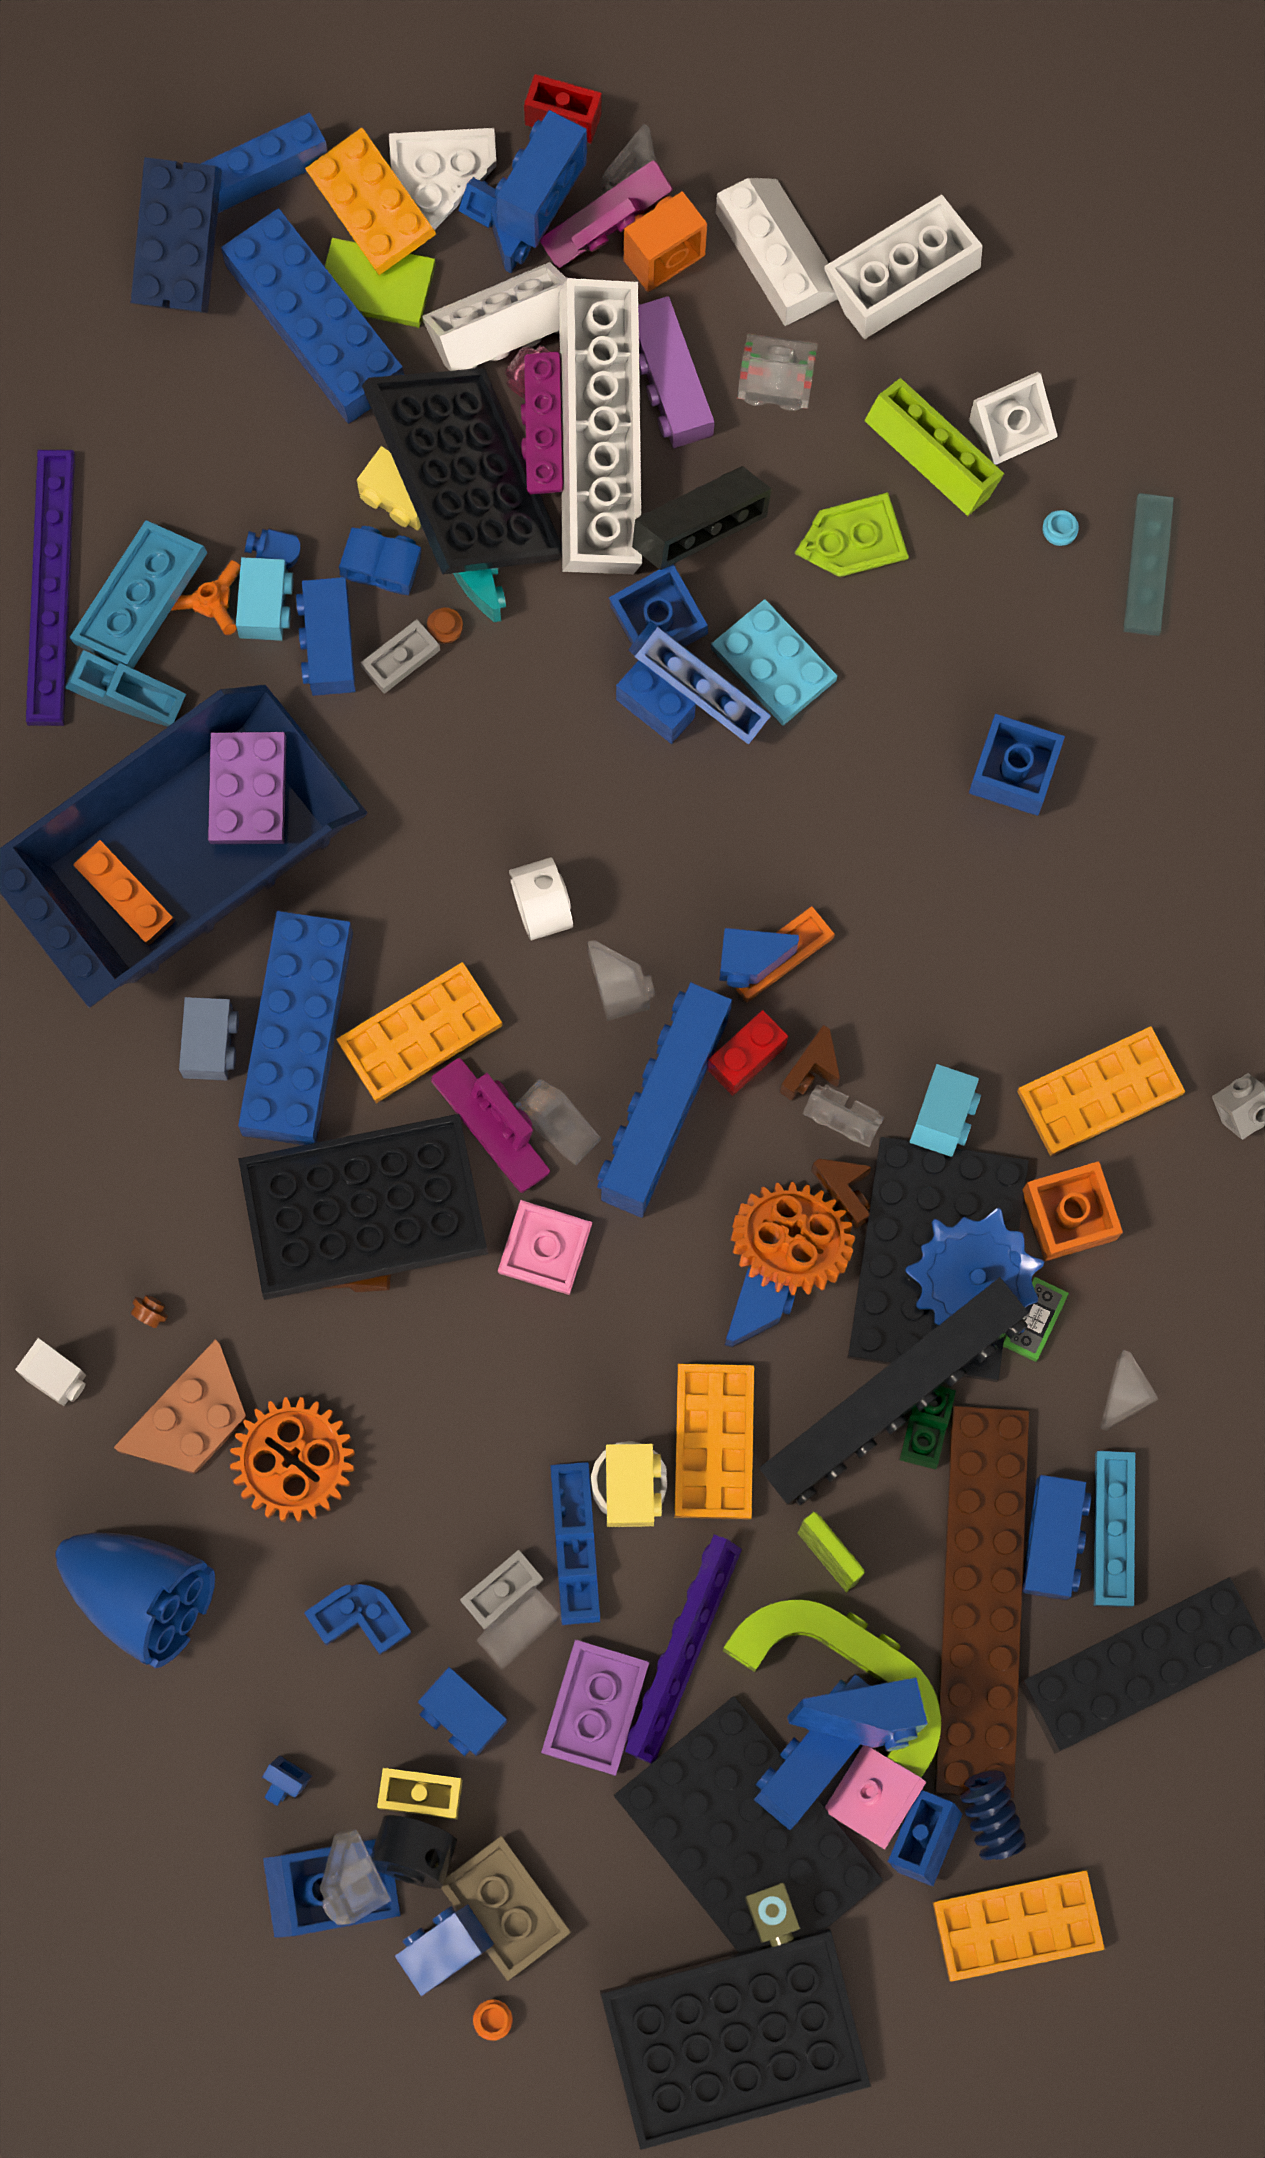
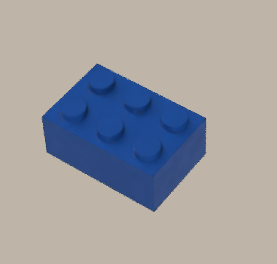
M551 110L547 112L543 121L537 120L530 132L529 144L525 150L519 149L512 163V172L508 178L503 177L499 181L494 193V197L497 198L495 213L498 214V229L534 248L538 245L587 164V129Z

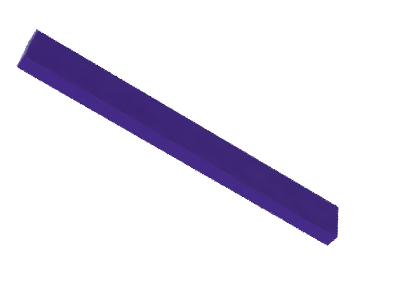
M38 450L26 704V723L28 726H64L75 474L74 450Z

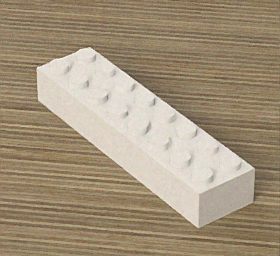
M567 278L559 292L564 485L562 491L563 572L634 574L642 564V555L632 548L635 518L641 516L638 282Z

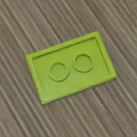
M332 238L325 268L359 312L366 317L420 328L421 316H423L436 265L435 259L409 254L381 275H378L357 243Z
M813 1512L803 1520L798 1535L847 1593L857 1585L865 1570L817 1512Z

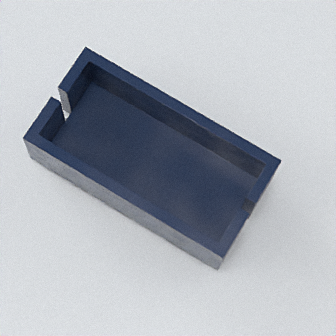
M144 157L131 303L208 313L222 175L221 168L213 165L188 162L181 164L177 161Z

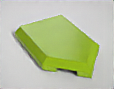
M888 492L819 510L809 531L795 551L796 555L838 577L909 558Z

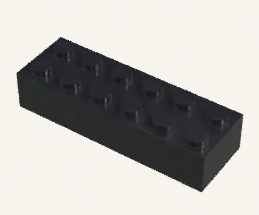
M1229 1577L1023 1680L1019 1685L1055 1754L1264 1649L1265 1642L1233 1581Z

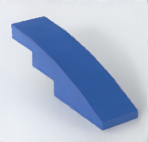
M589 1462L550 1465L562 1625L600 1622Z

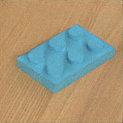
M766 599L711 643V650L783 726L837 681V675Z

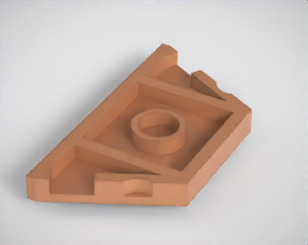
M214 1340L114 1446L119 1453L196 1474L243 1424V1421L247 1419V1415L222 1347L218 1341Z

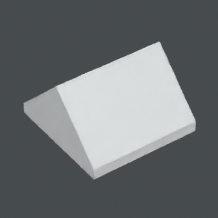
M1039 372L973 401L969 422L988 458L995 465L1058 437L1043 380Z

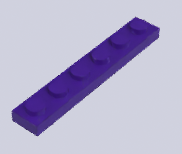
M714 1535L711 1543L705 1548L702 1554V1565L696 1579L688 1588L687 1601L681 1616L673 1624L672 1638L667 1650L659 1658L658 1672L651 1688L646 1691L643 1697V1708L637 1723L629 1731L625 1752L647 1763L652 1764L659 1754L742 1551L741 1548L726 1538Z

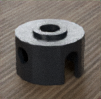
M385 1815L368 1864L375 1870L405 1883L426 1888H442L457 1839L450 1833L431 1824L403 1816Z

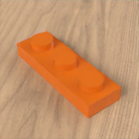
M101 840L73 864L148 945L153 943L176 921Z
M812 906L776 932L799 935L797 953L759 983L749 984V987L735 988L746 1003L834 938V932Z

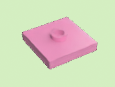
M520 1200L498 1273L570 1295L592 1228V1222Z
M863 1745L825 1806V1809L836 1820L881 1848L886 1849L926 1784V1781L874 1749Z

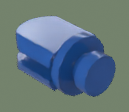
M269 528L268 530L262 529L260 537H256L255 532L249 531L244 552L251 554L252 550L257 551L256 558L284 559L287 569H290L299 559L300 542L298 537L293 534Z

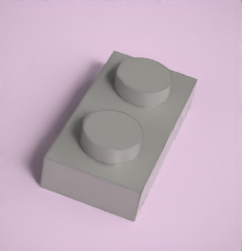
M416 619L361 662V668L385 694L438 653L440 645Z
M518 1550L464 1595L460 1601L481 1627L486 1630L543 1582L544 1579L521 1551Z

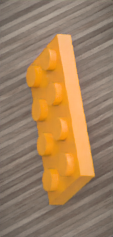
M362 127L305 168L378 275H381L436 235L428 220Z
M462 962L336 1040L375 1103H378L502 1027V1021Z
M1152 1026L1019 1087L1017 1092L1050 1157L1182 1096L1185 1090Z
M678 1364L675 1518L751 1520L754 1366Z
M1087 1870L932 1902L949 1982L1105 1950Z

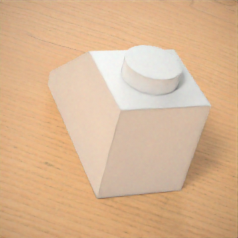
M39 1338L15 1369L27 1382L62 1406H65L68 1400L74 1402L85 1387L83 1379L86 1375L84 1372Z

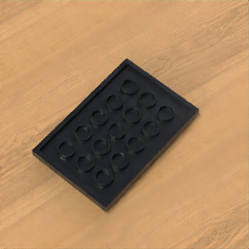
M485 368L367 378L362 388L442 575L556 561L562 557V544L540 494H529L527 491L526 462Z
M459 1114L238 1158L264 1300L488 1254Z
M880 1137L848 1359L889 1365L939 1326L934 1322L935 1313L932 1309H918L916 1307V1303L922 1293V1287L906 1273V1267L922 1259L921 1246L929 1243L934 1236L932 1227L934 1219L940 1220L946 1226L953 1227L963 1217L974 1221H981L993 1210L1000 1208L1002 1209L1005 1227L1010 1231H1019L1024 1199L1022 1189L1026 1184L1029 1160L956 1148L953 1156L950 1157L910 1143V1141ZM1005 1336L994 1343L998 1350L982 1363L974 1359L964 1368L968 1374L964 1377L997 1382L999 1380Z
M733 1696L613 1796L737 1952L741 1953L771 1945L770 1941L761 1943L745 1900L746 1896L784 1883L800 1929L792 1932L793 1937L796 1938L827 1929L878 1886L883 1879L833 1817L828 1814V1811L817 1798L791 1830L754 1800L761 1791L756 1786V1783L770 1766L777 1771L785 1760L735 1696Z
M830 1929L796 1937L792 1941L775 1947L771 1945L759 1947L600 1991L640 2150L871 2087Z

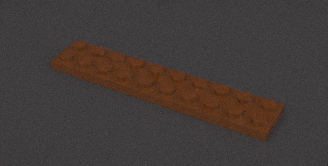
M952 1407L939 1685L941 1732L936 1753L935 1793L961 1795L969 1789L964 1783L971 1776L986 1771H1001L1006 1776L1007 1781L1005 1785L1011 1791V1798H1014L1029 1411Z

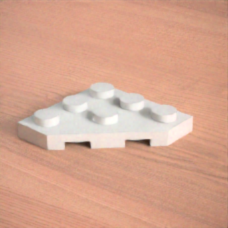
M494 128L389 134L391 169L434 230L459 206L467 183L473 177L483 181L496 168Z

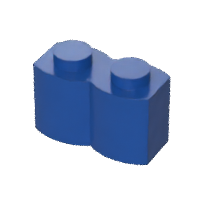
M362 526L361 529L351 528L339 565L340 576L357 583L376 586L386 591L409 595L421 559V547L416 545L413 539L406 536L384 537L381 531L374 527Z

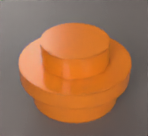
M487 2000L481 2003L474 2012V2028L484 2039L499 2040L506 2036L512 2027V2013L509 2007L499 2000Z

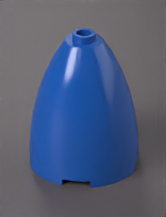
M89 1533L74 1535L69 1539L63 1540L56 1550L57 1568L74 1601L87 1618L123 1651L154 1668L166 1665L190 1642V1638L185 1634L193 1627L198 1612L206 1614L215 1586L214 1569L207 1566L203 1560L181 1549L140 1536L119 1533Z

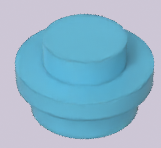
M1058 510L1050 513L1045 518L1042 531L1044 537L1050 543L1057 546H1065L1073 542L1077 537L1079 524L1070 512Z

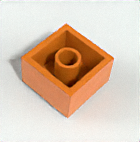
M683 191L674 197L667 196L663 198L654 210L644 216L642 214L635 216L636 221L624 228V262L647 292H650L705 256L707 222Z
M1099 1161L1029 1181L1022 1189L1044 1261L1116 1241L1123 1233Z

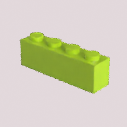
M901 378L878 395L864 420L967 516L990 498L1005 474Z

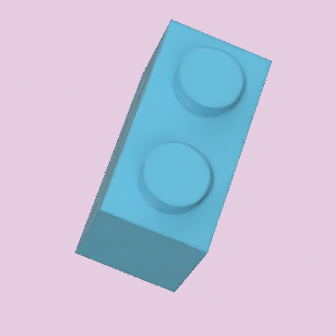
M241 557L236 628L239 638L282 641L283 628H290L291 609L285 606L286 594H292L293 573L287 571L284 559Z
M936 1064L910 1143L950 1157L953 1156L957 1144L964 1146L971 1128V1124L965 1122L967 1114L975 1115L981 1098V1094L975 1093L979 1078Z

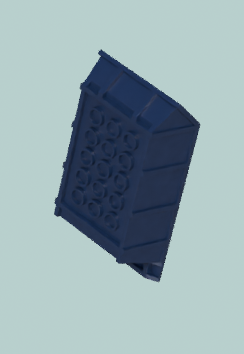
M266 685L220 689L0 848V894L88 1008H91L119 986L135 983L149 972L154 974L159 970L161 963L202 933H210L214 930V925L265 887L267 890L275 885L277 878L318 848H321V850L326 848L333 836L345 826L364 818L368 812ZM211 733H285L284 844H210L208 841ZM99 840L106 845L176 920L150 945L132 929L73 866Z

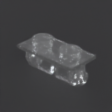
M817 1084L810 1095L803 1114L812 1118L816 1123L825 1125L845 1135L854 1142L870 1147L884 1117L878 1115L879 1110H875L855 1100L852 1108L848 1109L844 1106L849 1096L829 1087L827 1084L824 1087Z

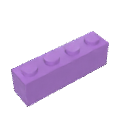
M669 296L638 305L640 375L646 374L650 385L646 386V390L652 407L657 405L661 416L657 419L663 438L669 437L672 447L677 448L712 437L714 435V419Z

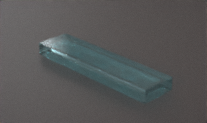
M1141 493L1137 495L1123 632L1160 635L1174 497Z

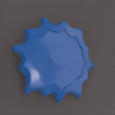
M996 1208L981 1221H974L963 1217L953 1227L946 1226L940 1220L934 1219L932 1221L934 1236L929 1243L921 1246L922 1259L917 1263L907 1266L905 1269L906 1273L922 1287V1293L916 1303V1307L918 1309H932L935 1313L934 1322L940 1325L999 1277H1001L1025 1308L1030 1304L1037 1303L1038 1296L1031 1279L1044 1266V1261L1025 1252L1023 1232L1008 1230L1004 1224L1002 1209Z

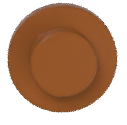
M439 608L428 617L427 631L437 642L451 643L461 635L463 622L461 616L455 610Z
M145 1295L144 1299L135 1297L132 1302L134 1308L131 1314L148 1326L157 1328L160 1322H165L168 1318V1315L163 1311L165 1305L150 1295Z

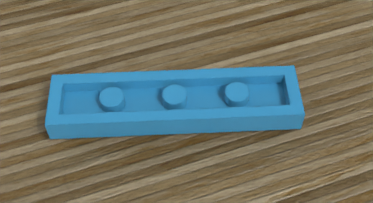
M1097 1451L1095 1453L1094 1606L1134 1607L1135 1452Z

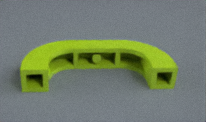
M786 1600L770 1604L751 1614L738 1626L724 1646L723 1652L753 1672L756 1671L772 1646L780 1640L791 1636H808L820 1641L883 1684L917 1678L928 1724L917 1734L918 1738L908 1741V1747L889 1751L886 1757L920 1778L923 1776L935 1755L940 1739V1707L928 1678L914 1662L898 1652L901 1646L896 1641L884 1634L877 1638L866 1630L868 1624L851 1612L845 1617L826 1605L807 1600Z

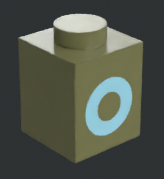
M784 1883L745 1897L761 1943L770 1941L771 1946L775 1947L794 1940L792 1932L800 1929Z

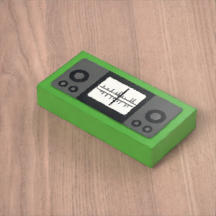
M1034 1277L1032 1284L1038 1296V1302L1030 1304L1025 1308L1030 1315L1025 1319L1028 1326L1024 1332L1017 1334L1012 1339L1006 1336L1003 1347L1037 1362L1069 1293Z

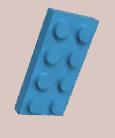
M145 520L73 631L70 639L75 645L116 664L122 663L130 668H134L208 552L203 545Z

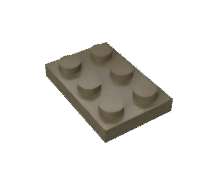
M502 1836L444 1880L441 1889L455 1909L458 1911L469 1905L495 1944L486 1952L507 1981L571 1933Z

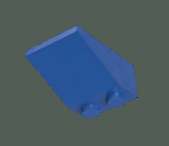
M917 1678L805 1698L787 1716L789 1724L872 1748L885 1746L886 1751L908 1747V1741L918 1738L917 1734L928 1724Z
M376 1839L263 1858L274 1938L297 1936L400 1916L395 1879L375 1870L368 1864Z

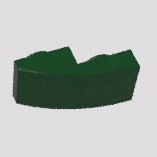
M942 1386L934 1391L938 1397L920 1411L916 1406L911 1409L899 1458L900 1461L936 1470L956 1390Z

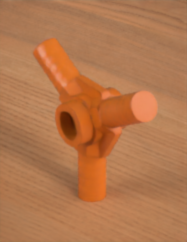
M231 560L217 580L202 584L193 594L181 595L171 611L193 609L195 612L209 618L214 617L225 635L233 634L237 628L227 612L230 600L229 587L237 575H239L241 565Z

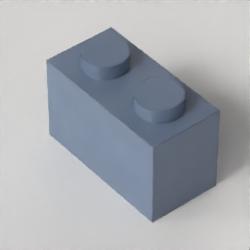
M185 997L179 1071L184 1079L228 1081L229 1069H235L236 1048L230 1047L231 1033H238L239 1013L238 1011H233L230 999Z

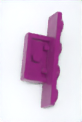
M651 161L541 238L540 242L557 268H562L588 249L594 252L604 246L609 241L608 235L617 229L623 232L625 227L636 221L635 216L671 193L673 187L656 161Z
M559 352L526 354L524 357L525 404L521 405V418L523 425H526V438H522V455L524 460H526L527 491L529 494L562 492L564 485L561 356Z
M457 1058L432 1076L431 1082L453 1110L460 1115L461 1120L520 1193H524L548 1176L550 1169L528 1143L533 1132L530 1118L522 1109L514 1107L508 1099V1091L499 1080L494 1081L488 1073L477 1079L460 1058Z

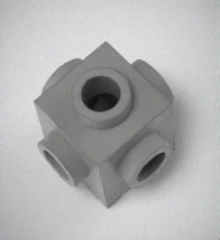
M1247 1073L1212 1096L1222 1124L1242 1140L1265 1126V1081L1259 1082Z

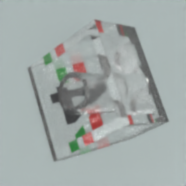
M748 333L742 358L737 399H744L746 403L757 406L764 405L765 403L778 404L781 408L790 411L800 410L801 408L808 409L818 344Z

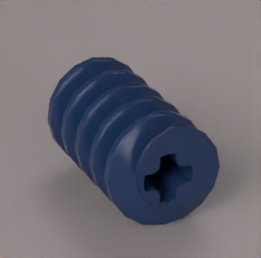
M986 1771L971 1776L964 1783L969 1789L960 1796L963 1803L974 1802V1804L966 1808L965 1813L967 1817H979L973 1820L969 1826L972 1831H983L974 1839L976 1845L986 1846L979 1852L982 1860L1005 1859L1020 1853L1026 1847V1843H1024L1025 1834L1019 1828L1021 1822L1015 1814L1016 1806L1010 1800L1011 1791L1005 1785L1007 1779L1001 1771Z

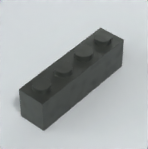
M741 466L635 518L632 548L658 569L662 570L767 517L772 488Z

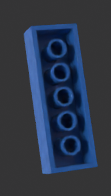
M279 208L221 247L225 266L348 424L371 409L362 388L367 378L404 375L402 365Z
M281 911L276 913L238 1124L242 1136L299 1145L317 1143L353 938V931L349 921Z
M691 982L686 993L679 991L671 1010L673 1012L671 1017L673 1023L671 1026L664 1025L657 1041V1045H659L656 1052L658 1054L657 1060L650 1057L642 1075L644 1079L642 1087L644 1089L642 1093L635 1091L627 1110L629 1113L627 1121H629L628 1126L620 1125L612 1144L614 1146L612 1152L614 1154L613 1160L606 1159L599 1172L597 1188L601 1189V1201L643 1218L705 1076L708 1059L714 1055L729 1021L732 999Z

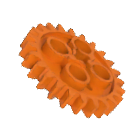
M778 1182L775 1183L773 1193L763 1186L761 1187L759 1197L751 1193L747 1204L741 1203L738 1215H735L731 1241L735 1242L733 1253L741 1255L740 1267L751 1265L750 1278L759 1274L762 1275L761 1286L763 1287L770 1281L775 1282V1291L777 1293L781 1291L784 1285L789 1286L791 1295H795L797 1287L800 1286L808 1295L811 1293L813 1284L820 1290H824L827 1280L836 1283L839 1272L845 1273L848 1261H850L854 1250L852 1246L855 1236L850 1234L852 1223L843 1222L846 1211H834L835 1199L826 1203L822 1201L824 1191L822 1190L815 1196L811 1195L810 1185H806L801 1192L797 1191L795 1183L791 1182L789 1189L784 1191ZM813 1232L820 1233L823 1236L816 1235ZM763 1241H768V1242H771L772 1244H767V1243H764ZM796 1259H801L805 1262H799Z
M285 1397L282 1408L277 1410L274 1403L270 1401L268 1402V1414L264 1415L260 1410H254L258 1419L255 1424L248 1420L243 1421L245 1427L249 1430L247 1435L235 1434L236 1439L242 1443V1447L231 1448L230 1452L236 1457H240V1461L230 1464V1468L233 1471H240L242 1474L236 1477L233 1482L236 1486L247 1485L241 1496L243 1499L255 1496L251 1506L255 1511L264 1504L266 1505L265 1516L267 1518H270L278 1510L281 1522L285 1523L289 1513H294L297 1522L300 1523L303 1511L308 1510L309 1514L315 1519L317 1518V1506L321 1505L327 1511L331 1510L327 1500L330 1496L338 1500L342 1499V1496L336 1489L338 1485L350 1486V1482L343 1477V1472L354 1471V1466L345 1462V1459L354 1456L355 1452L353 1449L343 1448V1445L347 1444L351 1437L349 1434L338 1435L344 1426L341 1420L330 1424L333 1416L332 1410L329 1409L322 1415H319V1402H315L308 1410L306 1409L304 1398L300 1397L296 1407H291L288 1398ZM295 1424L300 1428V1434L295 1441L284 1442L280 1439V1431L285 1425ZM267 1438L273 1439L290 1455L294 1456L297 1452H300L298 1458L301 1463L320 1477V1480L314 1482L293 1464L286 1468L287 1462L284 1457L268 1446L265 1440ZM323 1447L328 1449L330 1457L324 1465L315 1466L310 1463L309 1457L315 1448ZM271 1454L276 1459L274 1468L266 1473L257 1471V1459L261 1455ZM294 1477H300L306 1483L304 1491L298 1496H290L285 1491L287 1482Z

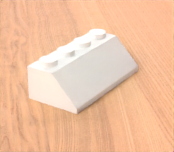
M747 178L717 193L716 214L784 326L838 300L825 271V266L829 264L777 179Z
M940 195L827 264L825 271L844 314L861 336L866 339L981 268L983 245L943 195Z
M549 262L421 317L444 365L449 371L476 369L477 365L483 362L501 360L509 355V351L521 346H534L541 342L542 337L552 333H560L559 292L567 278Z

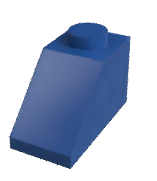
M725 928L719 981H727L728 986L735 988L749 987V984L759 983L797 953L799 935Z
M748 1267L725 1345L734 1347L778 1324L782 1313L790 1315L795 1295H791L789 1286L784 1285L779 1293L775 1291V1282L770 1281L763 1287L761 1286L763 1276L759 1274L750 1278L749 1272L751 1268Z

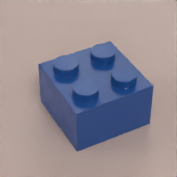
M674 564L662 570H657L609 597L610 607L631 644L635 642L650 621L684 647L708 634V625Z
M995 714L969 794L1038 816L1065 736Z

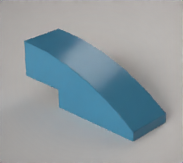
M85 650L79 655L65 687L74 693L107 707L167 727L174 723L186 696L185 693L122 663L115 665Z

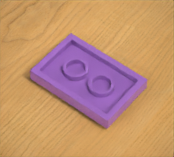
M284 732L211 733L208 841L210 844H284L286 735Z
M575 1640L541 1753L616 1776L649 1662Z

